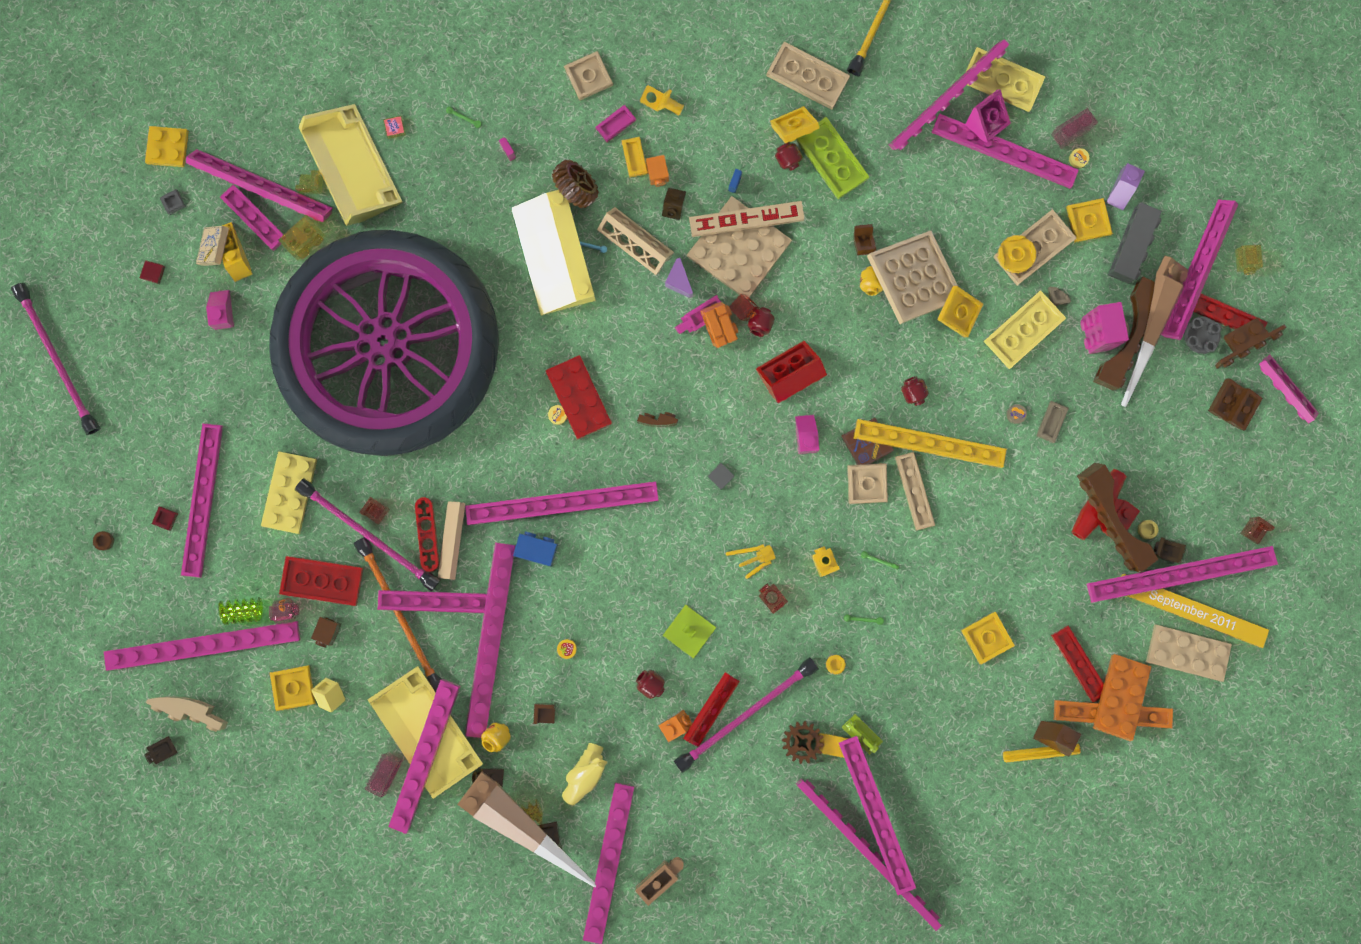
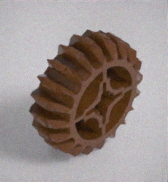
M565 159L553 170L552 180L555 183V187L559 189V193L569 203L572 202L574 206L586 208L598 197L599 191L598 186L595 184L596 181L576 161L573 162L570 159Z

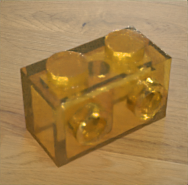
M305 215L278 241L298 261L300 258L304 259L307 257L312 247L320 245L326 235Z

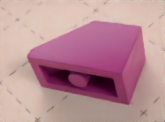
M230 290L210 292L206 306L208 326L215 330L234 327Z
M814 415L795 416L798 454L817 453L819 451V440Z

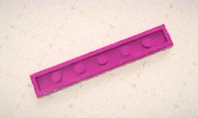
M378 590L377 610L484 613L487 594Z

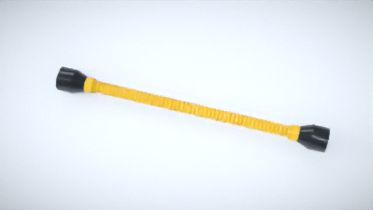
M883 0L860 51L850 61L847 68L850 74L855 76L861 75L866 53L891 0Z

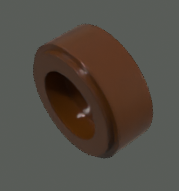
M100 531L93 537V545L98 550H109L114 544V538L109 532Z

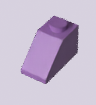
M1127 163L1121 169L1106 203L1124 210L1136 191L1145 171Z

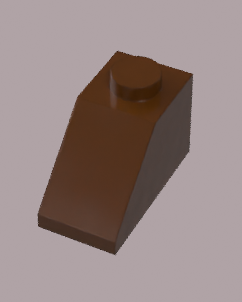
M1041 721L1033 739L1069 757L1074 751L1081 733L1063 724Z

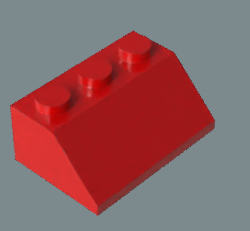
M805 341L756 368L757 373L777 403L788 399L827 376L821 358Z

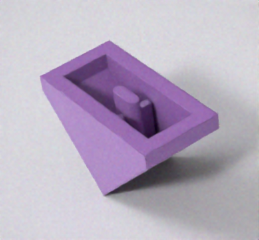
M678 258L668 275L665 287L691 298L693 297V292L682 261Z

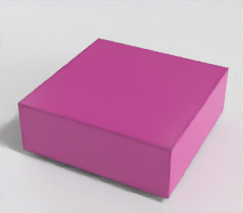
M503 137L499 140L500 146L509 161H512L516 155L507 139Z

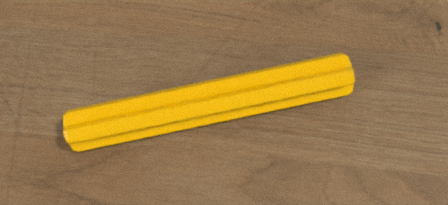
M1079 744L1076 745L1071 755L1081 753ZM1049 746L1003 752V760L1006 763L1066 756Z

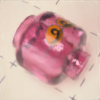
M291 598L274 600L272 605L269 606L270 620L274 621L277 625L293 623L296 620V616L300 614L299 605L295 604Z

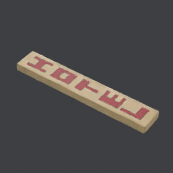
M802 201L694 216L689 217L692 237L800 222L804 221Z

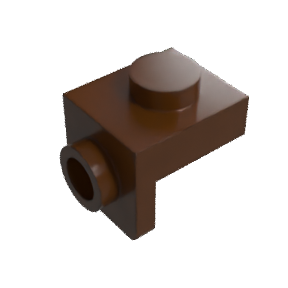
M873 224L854 226L853 240L857 256L867 255L876 251Z

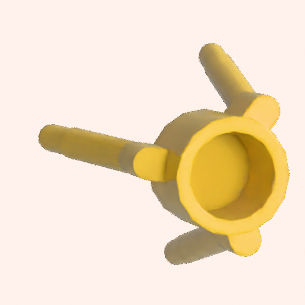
M762 544L757 547L729 551L725 554L729 556L758 551L756 552V557L739 564V567H743L758 560L762 563L745 576L748 579L765 566L771 564V560L775 559V554L770 545L764 546Z

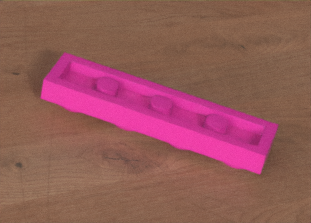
M234 184L220 196L273 251L287 239Z
M1270 354L1259 363L1261 371L1271 378L1274 387L1277 390H1281L1285 395L1286 401L1296 408L1301 419L1306 420L1308 424L1314 421L1319 412Z

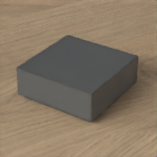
M177 189L160 197L168 215L186 207Z
M720 463L708 475V478L722 490L734 478V475Z

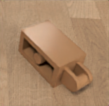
M675 857L669 863L666 860L663 861L636 885L635 891L648 906L678 880V873L684 867L683 859Z

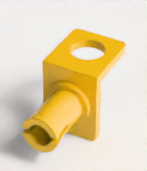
M647 85L640 98L641 103L657 112L666 108L678 116L684 107L683 104L670 98L672 92L670 89L663 94ZM649 92L656 95L654 103H650L646 98Z

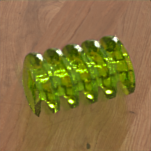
M258 597L257 603H255L254 598H250L249 604L245 598L242 599V604L239 603L238 599H235L234 605H232L230 600H227L226 606H224L223 601H220L218 604L220 619L224 625H229L230 622L236 624L237 622L244 623L245 621L252 622L253 620L259 622L263 615L262 599Z

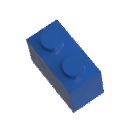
M526 531L524 535L519 534L513 556L552 567L558 544L554 543L555 540L548 537H543V540L535 538L536 534Z

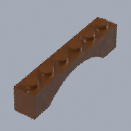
M1145 277L1137 280L1130 296L1133 309V323L1129 340L1126 341L1124 347L1113 358L1099 366L1093 382L1112 391L1123 387L1126 381V377H1124L1126 371L1131 369L1134 362L1132 360L1133 355L1139 351L1141 347L1140 339L1145 334L1154 293V281Z
M1093 463L1078 474L1080 487L1087 493L1089 503L1098 513V519L1107 528L1108 536L1116 544L1115 549L1125 560L1124 565L1130 571L1142 573L1155 563L1158 558L1150 544L1133 537L1120 522L1113 500L1114 479L1105 464Z

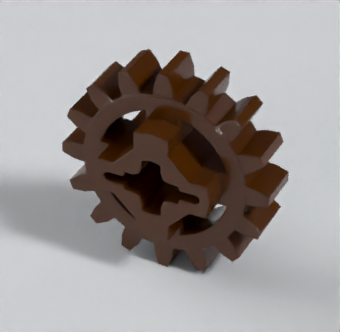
M796 721V727L789 725L791 731H784L787 738H782V741L786 742V745L782 748L788 749L786 756L792 755L793 762L797 758L800 764H802L804 759H806L807 763H810L811 757L816 760L817 756L815 754L822 753L819 747L824 746V743L820 742L824 737L823 735L818 736L817 733H819L820 729L814 730V723L807 726L806 721L803 722V725ZM806 729L810 732L808 734H802L798 730ZM791 735L795 738V744L792 747L790 746ZM799 737L808 740L806 742L807 747L798 745L800 742ZM816 738V747L813 750L811 740ZM805 751L808 755H799L796 752Z

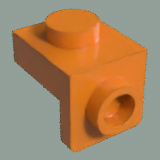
M682 710L658 726L667 741L670 742L686 733L691 727L692 722L689 715Z

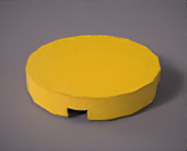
M1013 235L1001 243L997 258L1000 265L1006 271L1022 273L1027 271L1035 262L1036 248L1026 237Z

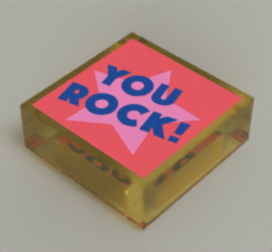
M402 116L383 119L388 139L406 135Z

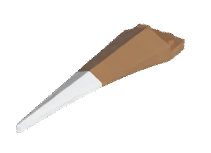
M1164 256L1156 273L1152 304L1143 342L1132 377L1121 403L1124 407L1127 406L1184 289L1183 282L1186 280L1189 270L1168 256Z
M482 771L457 805L478 821L591 886L596 887L595 882L530 818L495 780Z

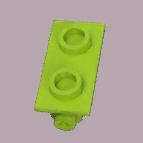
M856 714L842 726L851 737H858L861 747L869 755L872 752L875 753L879 749L878 746L883 742Z

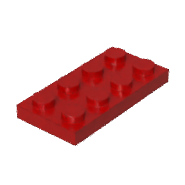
M580 355L545 370L577 440L612 424Z
M286 556L279 594L357 606L364 568Z

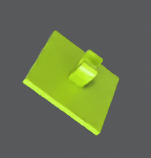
M685 604L663 636L694 659L716 627Z

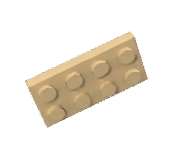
M786 42L782 44L766 75L831 110L834 108L850 78V75Z
M1052 209L1021 234L1031 241L1036 248V260L1033 265L1022 273H1011L1004 268L1003 270L1018 286L1072 243L1076 236ZM997 253V254H995L993 257H994V259L998 262V264L1000 265L999 260H998V258H997V257H998V253Z
M1154 625L1146 662L1224 682L1232 644Z

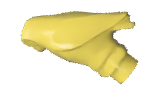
M589 743L587 750H584L578 763L567 774L566 781L568 786L564 790L562 797L569 805L577 804L599 782L604 767L607 764V761L603 760L601 755L603 747Z

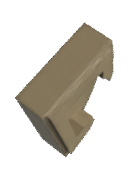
M1048 287L1050 301L1055 306L1071 303L1069 296L1057 287Z

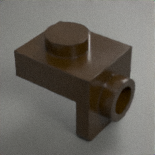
M673 188L667 189L663 203V217L680 220L686 191Z
M1161 537L1160 542L1157 541L1155 544L1154 552H1156V556L1159 559L1182 564L1187 546Z
M478 767L474 770L472 783L483 771L503 788L504 769Z

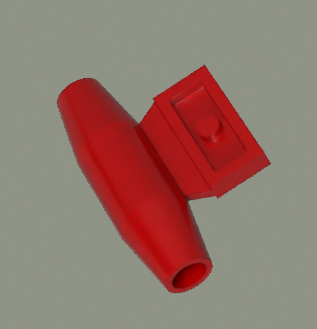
M1113 469L1110 474L1114 479L1113 500L1115 510L1120 522L1128 530L1140 510L1126 500L1117 499L1127 476L1121 471ZM1089 500L1081 509L1071 531L1074 536L1081 540H1085L1098 526L1108 536L1107 528L1098 519V513L1089 503Z

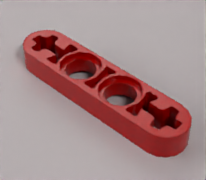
M422 497L415 503L421 567L425 571L433 572L439 567L434 506L430 499ZM422 501L429 504V507L426 508V514H430L431 517L424 516L420 518V514L424 515L423 509L419 508V505L423 503ZM424 520L431 522V528L427 531L421 528V523ZM426 539L433 541V547L429 550L423 547V542ZM424 552L435 553V555H431V560L435 561L431 569L425 565V562H428V555L424 556Z

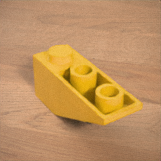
M232 222L222 225L229 229L222 260L225 269L234 282L252 275V271Z

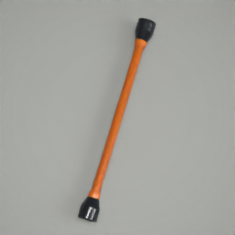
M364 537L354 542L353 544L357 552L369 563L381 589L390 591L391 589H389L386 580H384L383 574L378 565H376L370 541ZM393 610L396 617H398L397 619H399L398 622L401 624L400 626H402L406 637H408L407 639H409L408 641H410L409 643L413 650H415L416 656L420 663H422L421 666L425 670L424 674L427 681L436 692L442 678L435 673L427 659H425L426 656L422 652L423 650H421L417 639H415L416 637H414L415 635L410 626H408L409 624H407L408 622L403 613H401L402 611Z

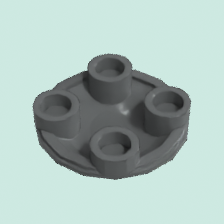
M1207 317L1192 319L1184 332L1186 345L1198 354H1207L1215 351L1220 342L1221 326Z

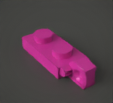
M713 296L681 317L683 322L674 327L677 333L681 334L685 330H688L690 333L704 326L705 323L700 311L721 302L718 296Z

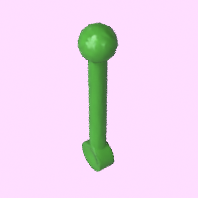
M450 106L446 108L448 114H454L474 124L476 128L481 127L482 124L479 120L474 121L454 111Z
M866 551L861 553L863 559L869 558L891 568L899 569L898 565L871 556Z
M846 614L844 616V621L846 622L853 620L874 622L878 625H882L884 623V620L881 617L873 619L852 617L849 614Z

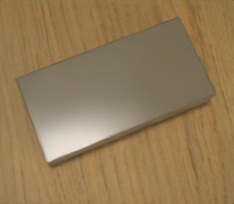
M1050 401L1036 436L1055 443L1069 408Z

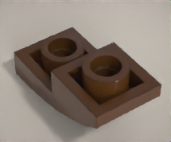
M665 412V414L660 413L658 420L655 419L654 415L644 413V415L639 414L637 423L650 427H671L678 424V419L675 418L676 415Z

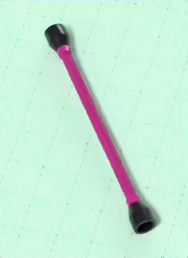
M18 283L12 286L11 291L14 297L26 309L77 407L85 434H94L101 428L97 420L86 410L62 361H60L50 338L32 306L30 291L26 283Z
M305 478L296 485L294 489L296 492L304 497L311 498L313 501H317L343 522L347 523V525L351 526V528L355 529V531L359 532V534L363 535V537L367 538V540L371 541V543L375 544V546L379 547V549L383 550V552L385 551L387 555L389 554L391 558L393 557L395 561L397 560V562L401 563L413 574L415 573V577L429 591L432 592L440 582L438 577L418 569V567L416 568L414 564L412 565L410 561L408 562L406 558L404 559L402 555L400 556L398 552L396 553L394 549L392 550L390 546L388 547L387 544H384L383 541H380L379 538L323 498Z
M811 657L807 658L791 677L777 686L776 689H773L770 694L768 693L766 697L764 696L762 700L760 699L758 703L756 702L754 706L752 705L750 709L748 708L746 712L744 711L742 715L740 714L738 718L734 719V721L730 722V724L726 725V727L722 728V730L718 731V733L714 734V736L710 737L698 748L674 760L676 766L682 773L687 771L707 748L709 749L711 745L713 746L715 742L726 736L729 731L731 732L733 728L735 729L737 725L739 726L741 722L743 723L745 719L747 720L749 716L751 717L753 713L755 714L757 710L759 711L761 707L763 708L765 704L767 705L769 701L773 700V698L777 697V695L781 694V692L785 691L797 680L814 674L819 670L818 666Z

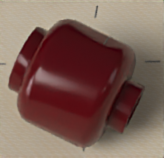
M787 142L776 148L775 157L782 169L789 168L792 171L800 166L798 162L803 157L795 143L790 144V142Z
M765 307L753 310L747 324L750 333L758 337L769 334L775 317L771 314V310Z
M914 376L903 381L904 384L901 387V391L905 401L908 404L914 403L915 406L925 403V398L928 397L929 392L924 380Z
M644 670L636 679L637 690L648 699L660 697L665 690L664 679L654 670Z

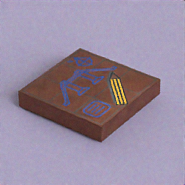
M876 418L869 420L878 423ZM855 429L841 436L857 465L871 464L894 451L892 446L853 439Z

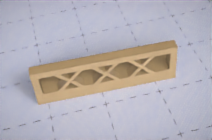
M616 207L606 213L597 229L655 275L660 272L665 262L674 253ZM607 221L613 225L614 232H609L604 228ZM620 234L626 235L629 243L625 244L622 242ZM635 246H640L643 249L644 255H639L635 250ZM649 257H654L660 261L657 267L651 264Z

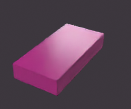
M623 105L598 124L595 129L608 143L634 123L636 118Z

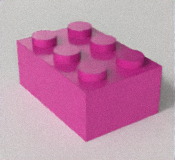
M1122 302L1099 305L1082 317L1080 324L1082 331H1085L1084 345L1088 349L1089 354L1113 350L1129 340Z

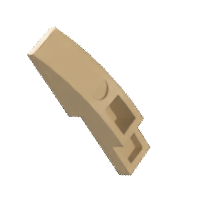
M166 696L147 699L146 701L147 704L151 705L152 710L159 713L163 711L169 714L168 718L174 721L187 719L189 715L190 720L196 723L201 721L207 725L206 728L215 732L225 729L228 724L227 721L211 714L215 706L196 699Z

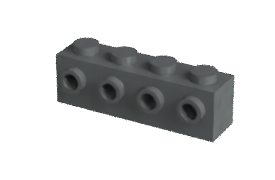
M1141 202L1134 207L1108 276L1127 284L1138 279L1141 273L1140 265L1144 263L1148 256V252H1146L1148 245L1150 246L1155 238L1153 232L1160 225L1161 210Z

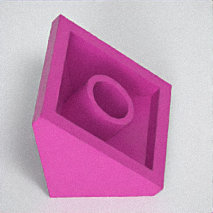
M997 89L975 106L965 124L984 142H988L1011 124L1001 89Z

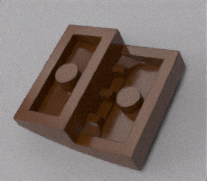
M1226 378L1208 411L1234 427L1245 431L1263 398L1251 389L1243 388L1232 379Z

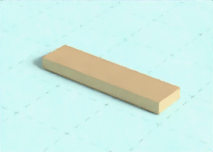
M912 452L895 457L916 531L935 526L915 453Z
M448 502L438 578L455 580L465 503Z

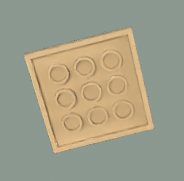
M731 196L719 213L749 208ZM774 226L704 235L698 239L687 254V257L745 300H748L792 240Z
M931 231L872 252L867 256L899 324L942 308L952 287L958 286Z

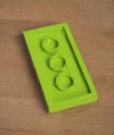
M825 117L818 122L819 129L811 134L796 138V142L839 200L867 181L869 175L828 118Z

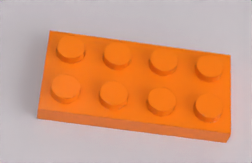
M1116 654L1111 655L1093 729L1133 741L1151 666Z

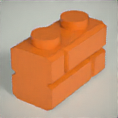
M718 302L700 311L713 346L719 348L738 339L736 335L738 328L734 322H731L729 316L732 313L728 305L725 306L724 303Z

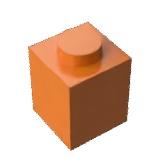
M665 156L646 158L650 184L656 187L664 186L666 182H669Z

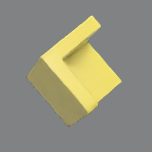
M328 678L322 680L312 689L318 706L329 712H333L345 701L339 683Z

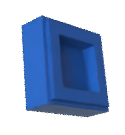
M735 169L729 185V192L736 193L742 177L741 170Z

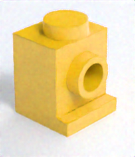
M824 546L814 550L815 554L812 555L820 577L840 569L831 548L826 550ZM823 557L829 559L828 564L822 562Z

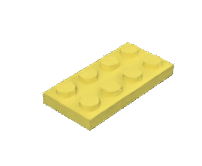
M977 47L967 67L966 72L978 60H980L987 53V51ZM995 58L991 62L992 66L987 71H981L977 75L978 79L973 84H967V86L991 95L997 89H1001L1004 102L1030 112L1045 76L1004 58Z
M1040 290L984 340V343L1010 369L1061 324L1066 317Z
M278 451L262 518V527L300 534L308 498L300 495L294 489L303 478L312 484L317 459Z

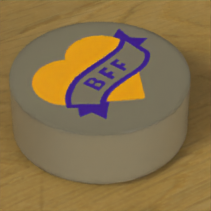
M1016 404L1007 410L1006 416L1009 422L1019 424L1026 419L1027 411L1022 405Z

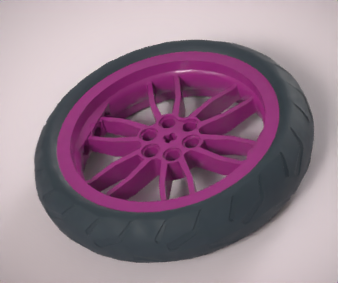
M396 230L358 232L336 240L311 255L289 279L280 294L274 309L269 339L270 360L274 377L283 398L297 418L309 430L335 446L355 453L376 456L398 455L423 449L443 440L459 428L473 414L485 397L494 375L499 347L497 319L492 302L483 283L470 266L454 252L434 240L415 233ZM367 272L382 273L378 291V317L371 319L359 303L343 291L340 286L348 280ZM391 276L404 278L401 295L393 313L387 312L386 299L389 277ZM412 278L427 281L448 302L445 305L424 311L405 323L400 324L408 302ZM334 291H338L351 302L363 317L358 326L339 317L324 304ZM321 309H324L342 325L359 334V339L356 341L334 344L311 353V334ZM447 311H453L457 324L430 333L413 334L412 330L426 320ZM392 320V325L385 328V321ZM369 326H374V331L371 334H366V329ZM404 331L407 332L406 338L399 340V334ZM455 332L459 334L457 359L450 376H446L428 360L409 350L411 344L437 340ZM388 340V343H384V346L381 344V341ZM370 345L369 352L363 353V347ZM355 350L357 355L338 367L318 375L313 365V360L342 351ZM403 350V356L396 359L395 353ZM385 357V362L382 365H377L378 358ZM410 359L429 367L445 380L446 383L436 395L422 386L405 366ZM369 361L360 385L357 407L341 404L321 383L323 380L346 373L363 362ZM395 365L402 370L415 386L429 396V400L423 405L401 414L387 413L391 393V368ZM379 371L382 372L383 390L380 409L374 410L364 406L368 389L376 372Z

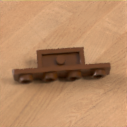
M1257 317L1228 333L1223 339L1233 353L1219 360L1215 367L1217 369L1221 366L1226 368L1235 362L1234 359L1238 357L1243 359L1251 353L1250 350L1254 348L1259 350L1267 345L1266 341L1270 339L1275 341L1282 337V332L1287 327L1284 324L1268 333Z

